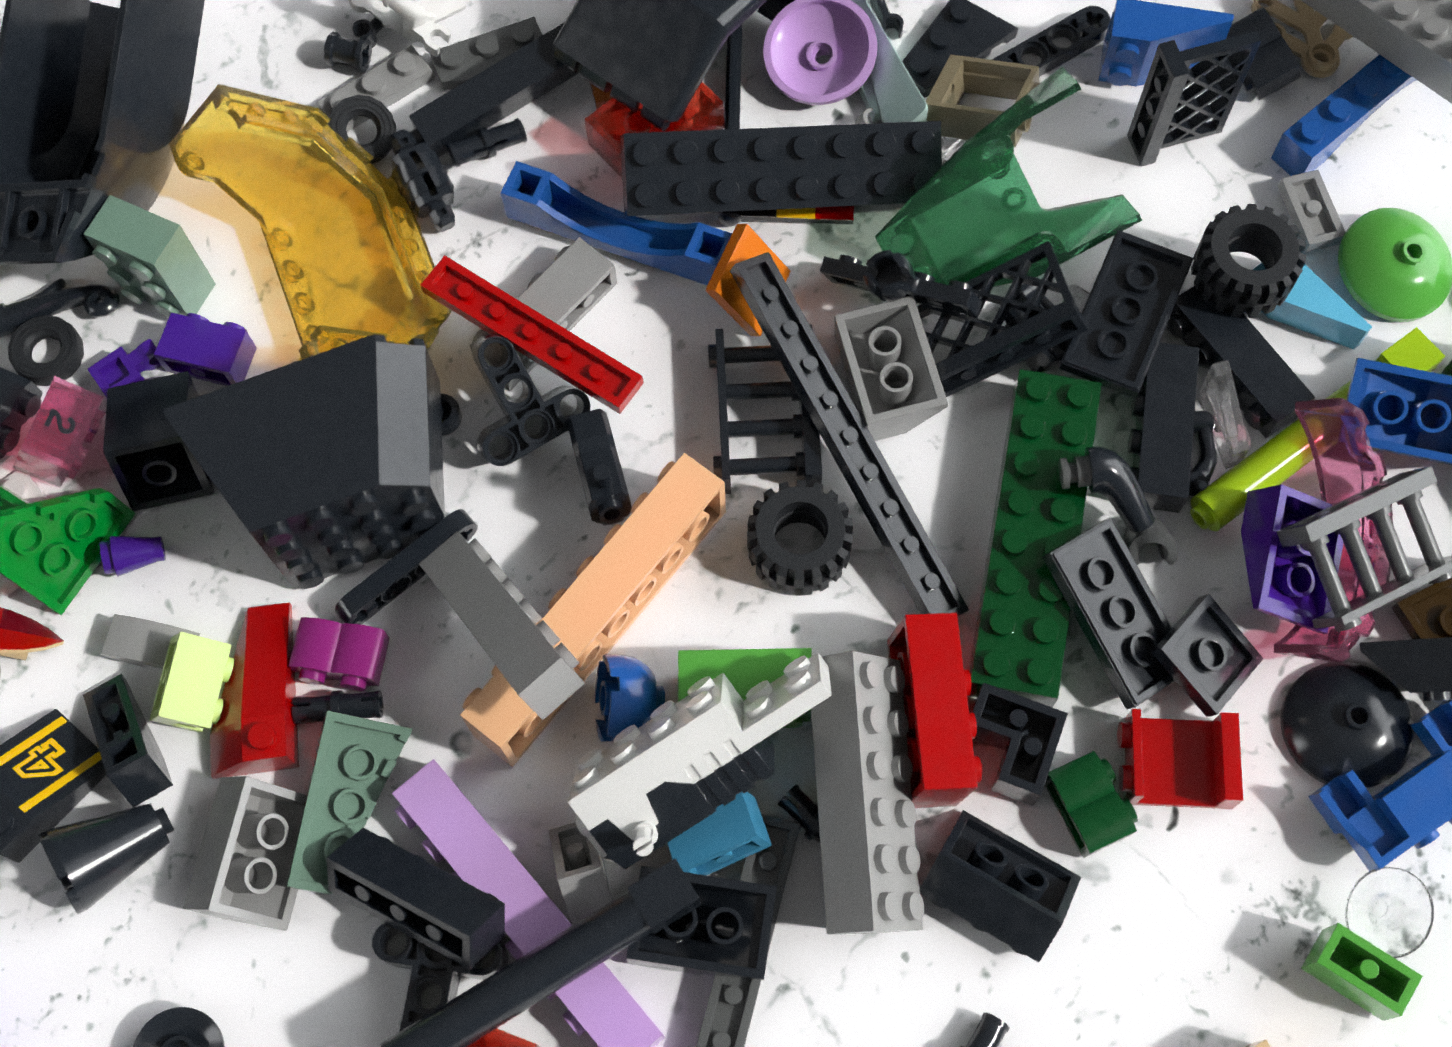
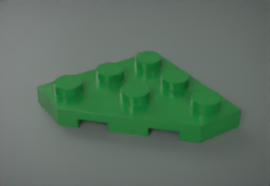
M102 488L0 510V574L43 605L62 616L102 561L100 542L110 540V536H120L136 513L112 493Z

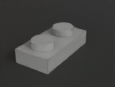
M1319 170L1281 178L1277 187L1293 225H1296L1301 231L1298 235L1299 239L1305 240V253L1339 245L1345 229Z

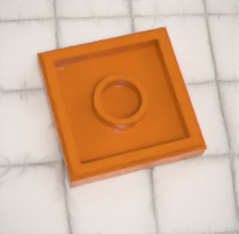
M737 224L705 291L750 336H761L763 330L731 275L730 270L736 263L769 252L785 282L791 271L748 224Z

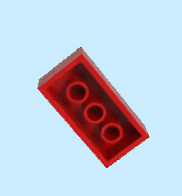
M957 613L905 614L888 638L887 647L889 658L900 660L901 669L905 676L903 697L905 714L909 722V731L907 733L908 757L913 768L912 778L910 779L912 803L915 808L957 806L978 788V783L982 780L981 760L979 756H974L972 739L976 738L977 722L975 714L969 712L967 700L972 687L971 675L969 670L963 667Z

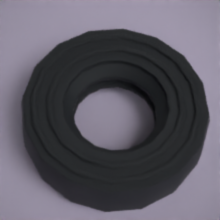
M355 95L344 98L333 107L327 121V137L331 148L340 158L351 164L366 166L381 161L392 149L391 135L396 132V124L392 113L382 102L371 96ZM362 116L372 120L377 129V135L373 141L363 145L353 142L348 137L346 127L353 118Z
M44 315L34 317L21 324L12 334L8 345L9 361L16 373L31 380L35 385L40 386L60 384L72 377L80 367L84 356L83 341L76 329L70 323L56 316ZM48 338L58 340L60 342V351L55 359L47 363H38L33 360L32 351L38 342Z

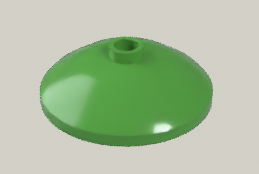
M1400 208L1375 209L1355 220L1342 237L1338 253L1342 280L1352 297L1370 313L1390 321L1410 322L1429 315L1441 306L1447 298L1452 287V257L1440 233L1421 216Z

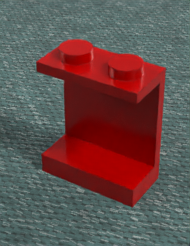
M1131 709L1124 718V722H1119L1117 730L1118 747L1125 748V765H1120L1119 789L1122 792H1126V798L1132 805L1233 809L1243 801L1239 713L1221 712L1213 721L1141 718V709Z

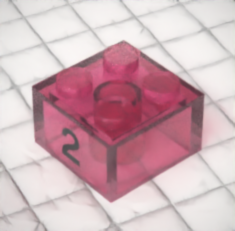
M54 376L12 468L60 488L66 477L74 480L89 451L88 448L82 446V443L84 441L91 444L106 412L98 409L104 397Z

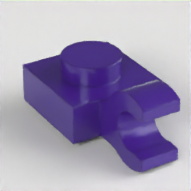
M148 339L129 354L120 346L87 368V370L107 398L108 388L145 381L146 379L141 372L155 370L162 365L154 356L157 348L151 339Z

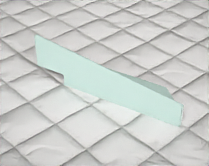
M851 0L859 5L868 15L877 38L875 65L868 79L858 89L866 108H873L869 113L873 123L882 120V123L926 121L928 113L927 103L866 0Z

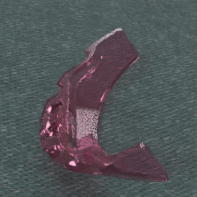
M1343 398L1295 403V413L1305 431L1315 461L1322 501L1334 505L1382 482L1383 478L1387 475L1385 462L1381 454L1372 450L1365 431L1366 426L1370 422L1362 409ZM1392 511V512L1389 513V515H1390V518H1391L1392 523H1393V511ZM1366 517L1359 519L1361 527L1358 528V531L1381 586L1389 582L1391 567L1372 519L1367 520ZM1343 544L1338 576L1350 602L1364 593ZM1373 611L1360 617L1362 621L1360 625L1341 632H1336L1334 626L1329 627L1328 634H1320L1295 625L1284 638L1274 644L1273 653L1342 662L1351 657L1349 651L1360 637H1369L1376 624L1372 616Z

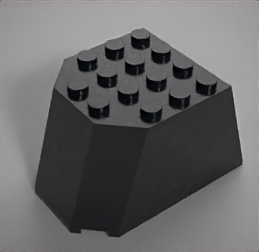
M372 334L162 409L169 424L249 533L294 590L316 587L323 583L325 578L338 573H354L363 568L365 563L378 558L391 559L445 517L440 382L423 339L412 338L408 344L388 343L384 335Z

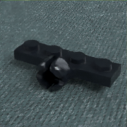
M891 250L878 252L867 260V266L862 265L863 262L848 255L841 254L839 259L824 256L820 272L832 283L869 291L876 298L886 302H893L913 295L916 303L978 317L982 301L974 294L972 286L957 280H949L948 285L934 282V277L914 271L913 265L899 252L893 253Z

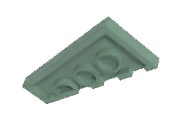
M331 711L325 713L286 887L332 895V892L328 889L326 858L365 826L413 730L412 728Z

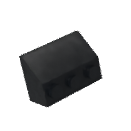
M963 810L921 885L920 894L930 899L934 905L947 909L968 921L975 929L987 932L1009 945L1016 953L1028 956L1039 963L1065 920L1081 877Z

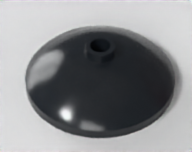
M1336 661L1313 667L1292 684L1282 704L1280 724L1282 736L1289 753L1307 774L1324 784H1327L1342 772L1353 770L1366 789L1380 785L1392 778L1404 766L1410 756L1414 743V730L1410 726L1414 721L1406 699L1387 677L1362 664ZM1351 711L1358 712L1362 716V724H1357L1352 720Z

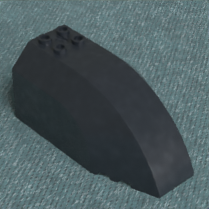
M6 0L0 33V265L63 263L94 255L92 253L94 248L86 239L84 233L109 195L149 211L166 183L181 141L190 102L205 0H121L120 8L89 0ZM110 65V72L106 91L105 79L108 66ZM101 125L99 139L95 146V150L99 151L100 154L91 175L84 172L82 180H72L95 128Z

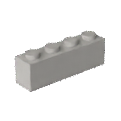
M579 237L571 246H565L558 252L554 263L547 270L536 274L530 280L527 289L517 300L571 331L617 284L615 265ZM480 329L476 333L470 345L471 352L475 341L481 336L489 334L488 332ZM498 342L490 343L484 350V359L488 365L497 364L503 356L502 347ZM516 350L529 373L538 363ZM510 380L505 388L511 391L520 380Z

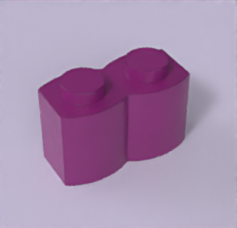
M301 617L289 667L299 674L298 679L305 683L324 685L325 679L341 681L340 686L353 691H365L366 686H379L390 637L383 629Z

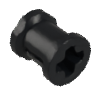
M331 32L327 36L324 46V61L328 66L334 67L336 64L355 67L356 71L361 73L367 71L372 57V44L369 39L361 38L357 41L343 38L338 32Z

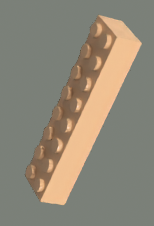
M683 453L676 463L670 461L662 469L657 479L659 483L649 494L644 492L637 498L631 508L632 514L623 525L616 524L608 532L603 542L605 546L595 558L589 556L583 561L576 572L577 579L567 590L562 588L553 596L548 605L550 610L542 618L560 638L555 647L562 642L579 661L574 670L583 681L589 677L598 666L599 661L603 660L602 656L609 653L726 513L725 482L686 453ZM495 665L491 672L493 677L482 689L478 687L473 690L466 698L462 706L464 711L460 716L476 739L513 767L573 694L542 720L515 692Z

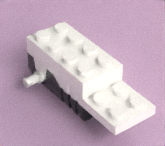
M816 653L809 659L806 656L795 659L784 669L783 676L772 683H769L768 680L760 682L749 690L746 694L747 699L744 701L724 673L714 679L706 676L693 684L687 691L689 695L676 704L673 701H668L659 706L650 715L651 720L641 727L637 728L636 725H631L621 731L613 740L615 744L603 752L595 749L586 754L577 763L578 768L572 780L573 784L567 801L576 813V826L583 836H587L602 858L612 860L626 870L716 812L717 807L721 804L724 806L736 799V795L740 792L744 794L755 787V783L760 779L764 781L774 775V744L769 736L831 696L829 668L821 655Z

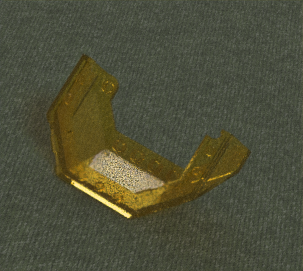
M218 84L169 145L178 169L185 176L215 183L259 221L302 345L299 349L300 357L297 361L372 334L384 335L386 342L408 344L412 338L423 339L428 350L437 337L438 330L448 319L452 310L424 294L420 284L434 269L435 265L413 210H410L404 197L399 194L398 186L393 176L390 175L389 178H386L370 163L373 157L354 139L349 137L345 141L327 124L331 119L319 108Z

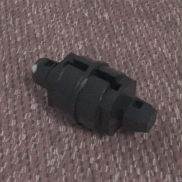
M405 129L391 135V147L395 156L392 157L391 175L398 186L399 194L404 197L410 210L415 211L418 218L429 216L430 221L438 231L444 232L455 226V215L450 205L453 204L454 185L447 174L446 166L442 165L438 155L430 149L428 143L417 145L411 133Z

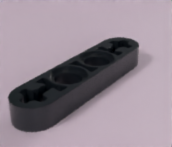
M1099 6L1084 7L992 60L1028 65L1023 62L1021 57L1028 53L1035 54L1042 61L1040 64L1035 65L1039 66V77L1101 43L1106 36L1110 15ZM1086 22H1088L1090 26L1085 28ZM1063 36L1068 38L1072 45L1068 48H1059L1053 44L1052 39Z
M463 509L450 513L343 596L335 606V613L344 623L363 624L426 575L419 563L457 531L468 542L476 533L478 525Z

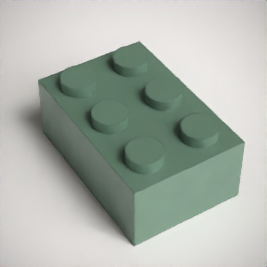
M109 195L84 233V236L94 248L92 252L94 256L104 262L108 268L107 274L122 287L120 292L137 304H142L145 301L154 305L157 311L167 317L170 316L171 312L187 316L188 313L197 314L216 285L179 224L112 195Z

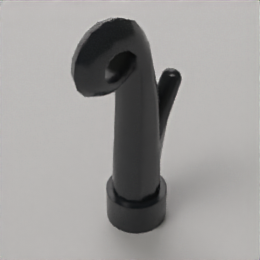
M59 278L42 291L10 305L0 304V338L13 334L21 324L34 317L53 316L84 305L86 312L91 316L106 317L117 309L120 296L116 290L101 284L63 289L66 286V281Z

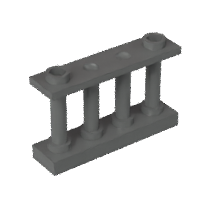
M1432 466L1399 473L1277 531L1283 548L1301 544L1303 550H1309L1331 605L1332 611L1312 620L1315 628L1334 626L1336 632L1352 629L1362 623L1361 616L1428 582L1429 584H1435L1452 578V556H1442L1419 499L1423 497L1422 489L1438 482ZM1397 502V505H1403L1425 560V564L1413 570L1410 568L1389 515L1393 511L1390 504ZM1366 517L1367 520L1372 519L1395 579L1381 586L1358 531V528L1361 527L1359 519ZM1335 532V535H1341L1364 593L1350 602L1347 599L1326 543L1329 542L1327 535Z

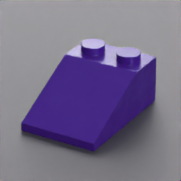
M1282 484L1248 491L1241 526V538L1253 609L1314 632L1328 634L1329 627L1315 628L1312 620L1332 611L1309 550H1303L1301 544L1283 548L1277 531L1332 506V504ZM1335 532L1327 535L1329 542L1326 543V546L1338 573L1344 543L1341 535H1335Z

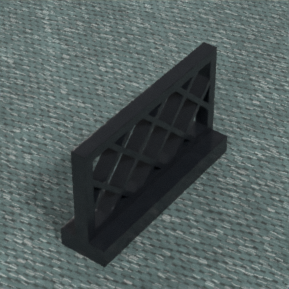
M1257 31L1179 51L1175 40L1158 45L1127 133L1140 167L1155 163L1160 149L1222 132L1262 41ZM1199 62L1191 69L1189 68L1190 64Z
M1049 241L965 282L972 286V291L982 301L979 314L986 301L1001 305L993 322L921 304L917 306L921 319L930 314L940 316L932 333L925 332L932 354L937 344L951 347L947 358L936 363L946 397L1088 330L1084 318L1075 303L1054 248ZM1047 257L1049 266L1042 279L1027 275L1032 264ZM1054 277L1057 283L1052 282ZM1003 278L1013 280L1005 297L990 294L995 282ZM1023 283L1038 287L1030 304L1015 301ZM1047 290L1062 294L1064 302L1049 309L1039 307ZM1010 308L1026 312L1020 323L1010 328L1002 326ZM950 319L964 323L956 340L942 337ZM973 326L987 329L988 332L983 341L973 346L965 344Z

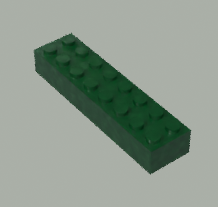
M1023 369L1019 370L1012 393L969 666L972 683L969 697L977 698L984 682L1053 707L1058 699L1070 607L1042 556L1081 534L1087 487L1078 488L1076 483H1071L1069 489H1062L1058 460L1059 458H1066L1067 462H1073L1074 456L1085 455V448L1093 446L1102 383Z

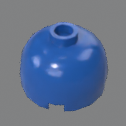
M604 654L602 656L604 661H599L595 682V704L600 703V712L604 716V720L595 719L598 737L601 742H613L614 738L627 727L636 725L639 728L650 721V715L665 703V690L663 686H657L654 673L641 660L625 655Z

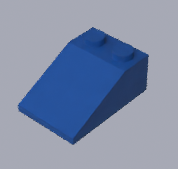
M1116 0L1103 42L1098 81L1111 83L1115 86L1127 85L1136 87L1144 85L1160 43L1175 40L1179 51L1224 40L1232 25L1234 14L1140 0ZM1199 62L1190 64L1189 68L1191 69Z
M1356 358L1337 440L1452 465V376Z

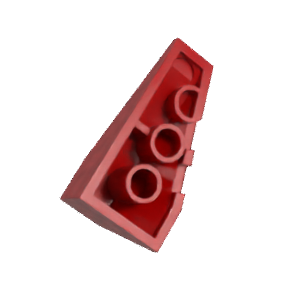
M290 602L247 609L233 655L234 665L228 682L225 683L221 699H223L222 713L217 724L212 725L210 732L211 778L213 779L299 768L298 727L294 724L292 717V707L296 706L292 704L293 698L296 697L295 672L289 667L294 646L292 605Z

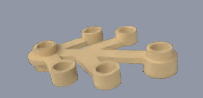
M1277 0L1253 1L1251 5L1252 13L1263 7L1259 3H1264L1269 6L1264 8L1270 16L1304 35L1306 43L1286 33L1285 28L1281 24L1275 23L1293 54L1301 58V66L1305 72L1317 78L1329 77L1336 72L1340 64L1338 49L1345 40L1353 37L1351 34L1334 24L1331 35L1326 40H1323L1320 29L1327 21V18L1316 10L1314 11L1313 8L1301 0H1293L1296 11Z

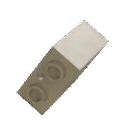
M950 55L925 101L928 106L926 121H941V136L1016 147L1023 132L1027 133L1030 129L1032 113L1035 107H1040L1043 102L1045 86L1039 80V66ZM964 93L1016 100L1010 112L959 105Z

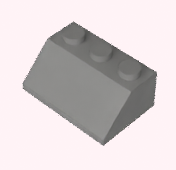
M913 295L893 302H885L834 315L835 340L854 403L875 441L905 434L948 407L946 395Z
M248 776L221 777L183 909L221 919L287 931L298 889L288 888L286 883L307 795Z

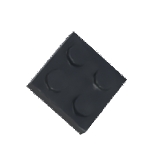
M1210 594L1198 597L1151 651L1206 717L1217 715L1264 659Z

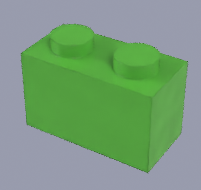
M1340 923L1327 927L1320 932L1301 967L1302 970L1382 1021L1403 1015L1423 977Z

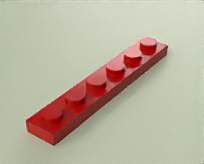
M445 255L420 284L424 294L489 334L498 335L509 340L515 350L619 414L622 413L644 384L643 376Z

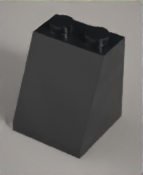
M188 371L107 389L103 453L133 511L214 494L213 482L169 424L162 410L199 396Z

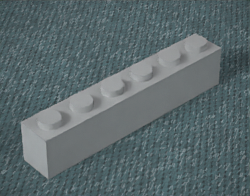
M457 531L419 563L515 692L542 720L585 684L574 670L579 661L562 642L555 647L560 638L544 620L538 623L542 619L541 615L524 598L525 596L476 538L468 543Z

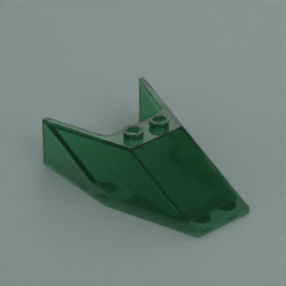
M1062 66L967 140L875 235V238L882 251L891 250L893 253L899 252L903 254L913 265L914 271L928 274L935 278L934 282L948 285L949 280L965 283L1047 241L1053 246L1061 265L1113 237L1117 230L1124 231L1142 221V218L1123 194L1050 209L1040 207L1014 155V146L1010 136L1022 122L1081 90L1079 83ZM1047 257L1032 264L1027 275L1038 277L1044 274L1049 266ZM1003 278L995 282L993 287L1011 284L1013 280Z

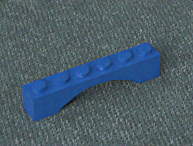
M1379 54L1282 134L1271 159L1290 176L1314 171L1376 110L1402 89L1416 81V79Z
M518 161L515 162L500 193L506 216L510 219L575 241L580 237L590 246L704 285H708L732 235L730 232L700 222L686 224L665 223L637 216H624V212L586 196L553 173Z

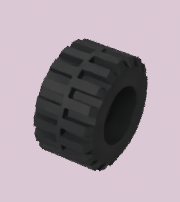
M1247 204L1243 210L1239 205L1230 207L1228 213L1221 211L1215 216L1213 222L1210 221L1193 256L1194 262L1191 266V275L1196 276L1193 282L1196 290H1204L1201 297L1207 303L1211 300L1216 303L1214 309L1223 312L1224 308L1231 310V316L1239 318L1243 312L1247 313L1248 318L1258 317L1260 311L1265 315L1272 312L1276 305L1280 306L1286 300L1303 271L1302 268L1306 263L1307 256L1303 254L1306 248L1305 240L1297 239L1301 231L1296 225L1289 226L1287 224L1289 218L1282 213L1280 216L1272 213L1274 209L1265 206L1264 210L1257 209V204ZM1245 252L1251 254L1263 263L1266 270L1257 271L1244 268L1232 258L1230 253Z
M797 480L795 487H789L788 481L780 483L778 492L775 493L770 488L764 493V502L756 501L753 506V515H749L747 523V548L751 565H756V574L761 580L767 577L769 579V587L777 590L782 585L785 586V594L794 595L795 589H802L803 596L811 595L813 587L818 586L821 592L829 588L830 579L836 582L842 576V569L847 568L852 549L853 520L848 518L849 509L845 502L838 504V494L832 489L827 494L824 493L823 484L815 482L812 488L806 487V480ZM806 523L818 529L825 541L818 549L810 553L796 554L782 548L776 541L775 536L783 527L789 524Z

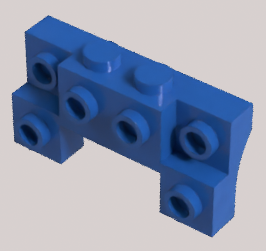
M1452 699L1442 702L1410 725L1431 755L1381 791L1371 796L1356 773L1350 770L1342 772L1308 796L1333 833H1342L1368 871L1381 870L1413 846L1416 849H1420L1430 844L1440 836L1437 831L1439 827L1448 821L1452 824Z

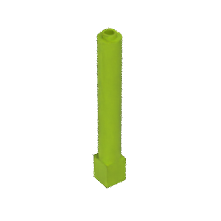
M1416 327L1382 352L1376 361L1433 372L1446 356ZM1351 380L1208 485L1206 489L1192 497L1190 500L1192 508L1190 509V515L1194 522L1202 529L1208 528L1214 532L1219 531L1244 512L1248 491L1280 485L1338 441L1337 438Z

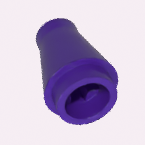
M110 536V540L100 542V554L105 574L116 573L117 577L155 562L166 560L162 536Z

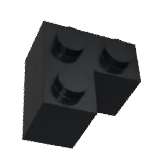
M983 682L972 710L977 722L975 740L1005 750L991 791L1034 806L1042 794L1068 713Z

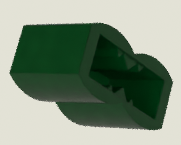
M1095 751L1049 771L1045 782L1046 790L1062 816L1066 828L1083 858L1137 832L1134 823L1138 821V817L1133 805L1126 797L1121 799L1115 791L1113 785L1116 782L1115 772L1106 758L1100 759Z

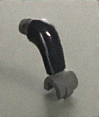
M1091 446L1085 448V455L1074 456L1073 462H1067L1066 458H1059L1058 468L1062 489H1069L1071 483H1076L1078 488L1088 486L1091 494L1099 493L1108 499L1127 528L1123 541L1137 565H1139V549L1147 543H1158V551L1162 559L1169 565H1173L1176 562L1178 551L1173 535L1159 518L1154 517L1134 473L1122 457L1113 450L1101 446Z

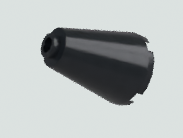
M150 803L48 829L38 834L58 880L60 879L64 889L67 890L65 893L78 915L88 910L170 843L167 834L175 830L164 808L162 807L155 811Z

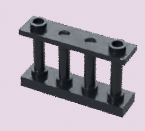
M715 329L716 344H708L709 369L717 368L721 455L713 456L714 474L725 482V494H731V475L796 472V476H804L806 487L813 488L815 482L822 484L820 433L791 381L726 384L725 364L779 361L771 345L724 348L723 329ZM791 397V401H799L800 414H793V418L728 421L727 400ZM794 435V439H802V451L795 452V456L730 459L729 438Z

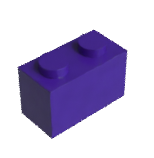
M171 312L154 356L166 372L177 374L188 371L191 378L229 386L245 380L257 347L247 330L239 324L225 322L222 325L210 322L207 318L195 313H188L187 316Z

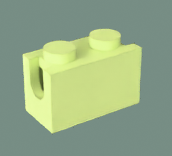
M181 631L171 637L149 721L199 733L203 732V728L210 729L211 724H217L223 709V699L218 698L222 682H228L234 665V658L229 657L232 645Z

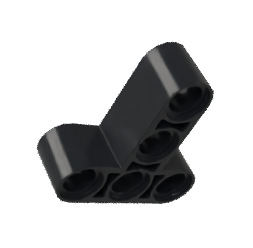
M487 334L475 341L472 347L474 362L505 415L502 419L482 430L477 438L478 452L489 463L495 466H506L567 432L566 422L570 416L590 411L591 404L587 395L571 386L562 385L541 396L509 340L498 335ZM498 342L502 347L503 356L497 364L488 365L484 359V350L490 343ZM519 379L523 386L521 396L515 400H508L504 394V387L510 380ZM572 394L576 397L577 408L572 414L564 416L560 410V403L565 396ZM532 415H539L542 419L541 430L533 436L527 435L524 430L526 420ZM504 435L507 440L505 452L498 456L490 455L488 450L490 440L495 436Z
M386 922L375 930L372 937L374 953L382 961L394 967L412 970L400 1031L457 997L460 977L484 980L508 965V953L500 942L494 946L496 958L490 967L479 969L475 965L469 970L448 957L444 961L433 962L431 958L432 948L405 934V949L400 954L390 956L387 951L389 939L393 935L403 932ZM439 985L442 990L440 1003L432 1009H425L422 1004L423 992L429 986Z

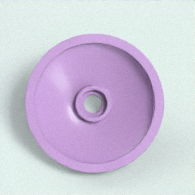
M795 0L777 14L767 30L763 46L765 67L774 85L784 95L794 101L807 105H827L841 101L856 92L865 83L873 70L877 57L875 29L865 11L851 0ZM827 55L830 58L826 63L820 64L817 62L820 56Z

